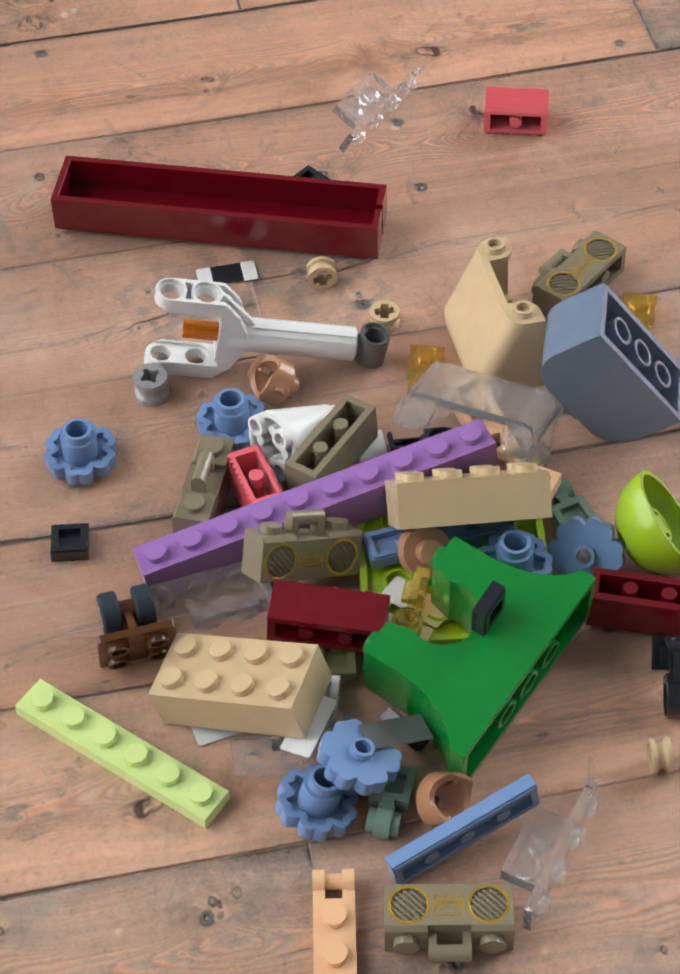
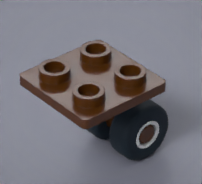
M147 583L132 586L130 588V599L118 601L114 591L99 593L96 596L104 635L96 637L98 660L101 668L109 666V669L113 670L122 669L131 665L134 660L147 658L149 661H156L166 657L176 636L174 619L157 621L153 596ZM123 623H126V630L123 629Z

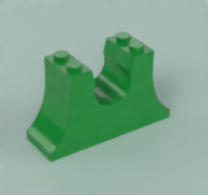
M454 536L446 547L441 545L431 558L432 576L429 581V585H431V603L448 620L463 625L471 634L460 642L440 645L422 639L412 629L387 621L379 632L373 631L366 639L362 648L364 652L362 669L364 670L365 688L391 703L408 716L422 715L434 737L432 740L443 758L446 772L464 773L472 778L589 618L596 578L583 570L564 575L538 574L520 570L497 561ZM494 580L505 586V607L488 633L481 636L471 630L472 610Z

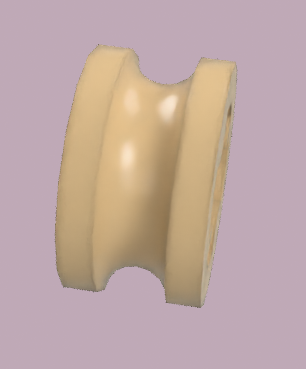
M319 256L308 262L306 268L310 286L316 289H327L336 284L338 275L336 263L333 259Z
M381 300L372 304L369 311V322H376L386 326L390 333L397 330L400 324L399 306L389 300Z
M663 736L659 742L655 741L654 738H648L646 741V755L650 773L652 775L658 774L660 769H664L666 773H672L674 770V754L670 738Z

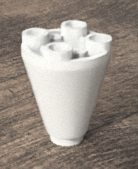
M322 404L271 409L249 417L250 446L256 444L261 446L278 481L286 480V461L335 405Z

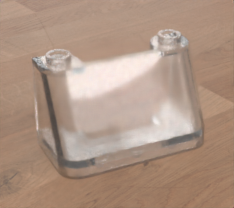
M436 362L431 364L400 399L392 424L409 429L423 430L424 428H430V425L436 420L450 419L452 411L461 412L503 424L501 445L503 451L509 457L523 462L547 466L562 414V405L549 391L446 362Z

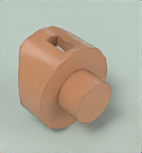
M262 354L257 356L250 366L247 377L258 400L271 405H279L286 398H292L296 395L300 381L295 376V368L290 361L275 355ZM264 367L270 369V373L264 372Z
M436 527L404 530L398 542V557L401 566L411 575L431 577V558L441 545L446 547L450 539L442 530Z
M432 772L426 775L420 782L415 796L418 814L423 822L431 827H437L468 809L473 785L471 778L464 773Z

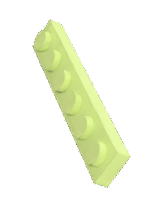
M39 679L15 705L18 716L205 829L230 800V794L227 789L42 679Z

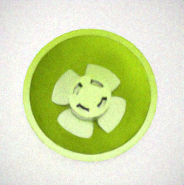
M642 470L625 485L618 498L615 509V528L618 539L624 542L625 552L641 567L658 574L680 575V505L656 475L648 470Z

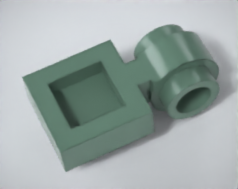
M566 478L561 480V484L551 501L552 517L550 519L555 527L558 528L560 524L569 521L574 516H580L586 522L591 517L596 516L582 494L574 495L570 481Z
M400 766L395 781L387 782L383 792L372 793L368 796L369 804L378 805V808H369L366 819L365 831L372 832V837L389 840L390 836L398 838L403 813L395 812V809L409 810L417 777V769Z

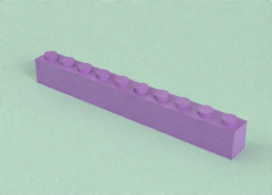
M481 418L134 547L133 551L144 583L149 585L153 601L156 602L240 570L242 568L245 528L260 527L261 522L270 521L283 524L284 529L287 511L323 509L326 518H346L349 520L350 525L357 526L387 514L385 480L395 479L394 472H424V477L432 476V469L437 468L462 469L463 474L470 473L469 466H498L496 442ZM310 525L299 526V529L310 528Z

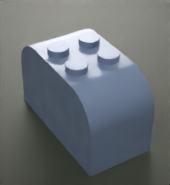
M605 282L561 301L549 311L546 319L541 379L552 397L558 399L569 410L574 419H578L593 435L611 442L634 441L680 423V364Z

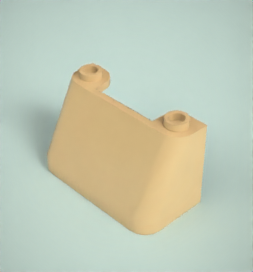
M507 236L490 237L478 245L444 307L445 324L468 381L475 387V392L478 389L479 391L486 392L488 395L544 386L541 379V366L546 320L541 309L530 301L520 300L511 303L508 295V260L512 256V246Z

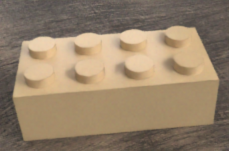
M529 462L506 463L507 470H500V466L474 465L469 466L470 473L463 474L462 469L437 468L432 469V476L424 477V472H394L395 479L385 480L388 525L399 530L549 518L552 517L550 473L547 470L538 469L537 463Z
M177 633L148 696L164 724L306 739L332 674L317 644Z

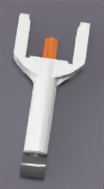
M164 278L156 284L155 303L173 314L218 318L217 322L183 319L182 338L214 340V344L160 339L146 347L144 364L156 363L162 365L168 375L212 378L230 369L243 353L247 351L353 361L355 358L359 365L372 369L378 368L384 363L391 333L386 326L376 322L364 324L360 334H358L356 326L251 317L245 311L240 297L226 283ZM174 292L179 298L168 299L162 293ZM207 295L215 301L207 303L199 300L197 297ZM160 352L169 358L167 360H157L152 357V354ZM198 356L203 362L191 363L186 357Z

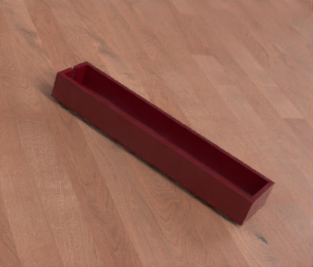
M67 155L50 199L54 224L57 229L378 259L387 216V185Z

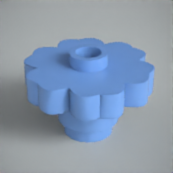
M223 389L214 396L213 402L201 404L200 411L196 415L200 436L206 434L235 439L236 451L250 447L248 419L265 411V405L257 400L254 395H244L239 389Z
M82 418L71 419L64 424L62 429L54 430L45 442L47 449L44 455L46 468L51 471V475L54 478L66 477V481L70 485H88L93 482L95 476L106 477L111 469L116 466L115 453L117 451L115 437L106 427L96 429L92 421Z
M574 516L569 521L559 525L556 529L557 538L548 544L547 552L553 556L552 569L559 570L558 575L583 570L593 576L594 567L612 570L620 569L625 563V544L622 540L613 538L615 534L614 526L609 522H604L599 516H593L587 522L580 516ZM582 550H587L591 557L585 555Z
M518 529L505 530L500 534L489 536L488 546L478 548V550L511 567L532 573L552 575L553 556L545 552V542L535 538L531 533Z
M358 719L336 722L333 731L323 733L318 747L319 751L316 758L320 764L326 766L324 777L334 783L340 790H344L343 793L347 795L360 794L366 796L372 793L383 792L386 783L395 781L398 775L402 758L401 752L392 746L375 749L374 743L364 737L359 729V724L363 723Z
M322 764L309 765L305 772L299 769H291L287 776L283 777L277 789L279 797L275 806V811L280 816L284 826L297 827V833L301 838L312 839L317 842H324L329 834L335 837H343L356 819L357 811L355 806L359 798L358 794L347 795L343 793L344 790H340L334 783L324 777L326 766Z

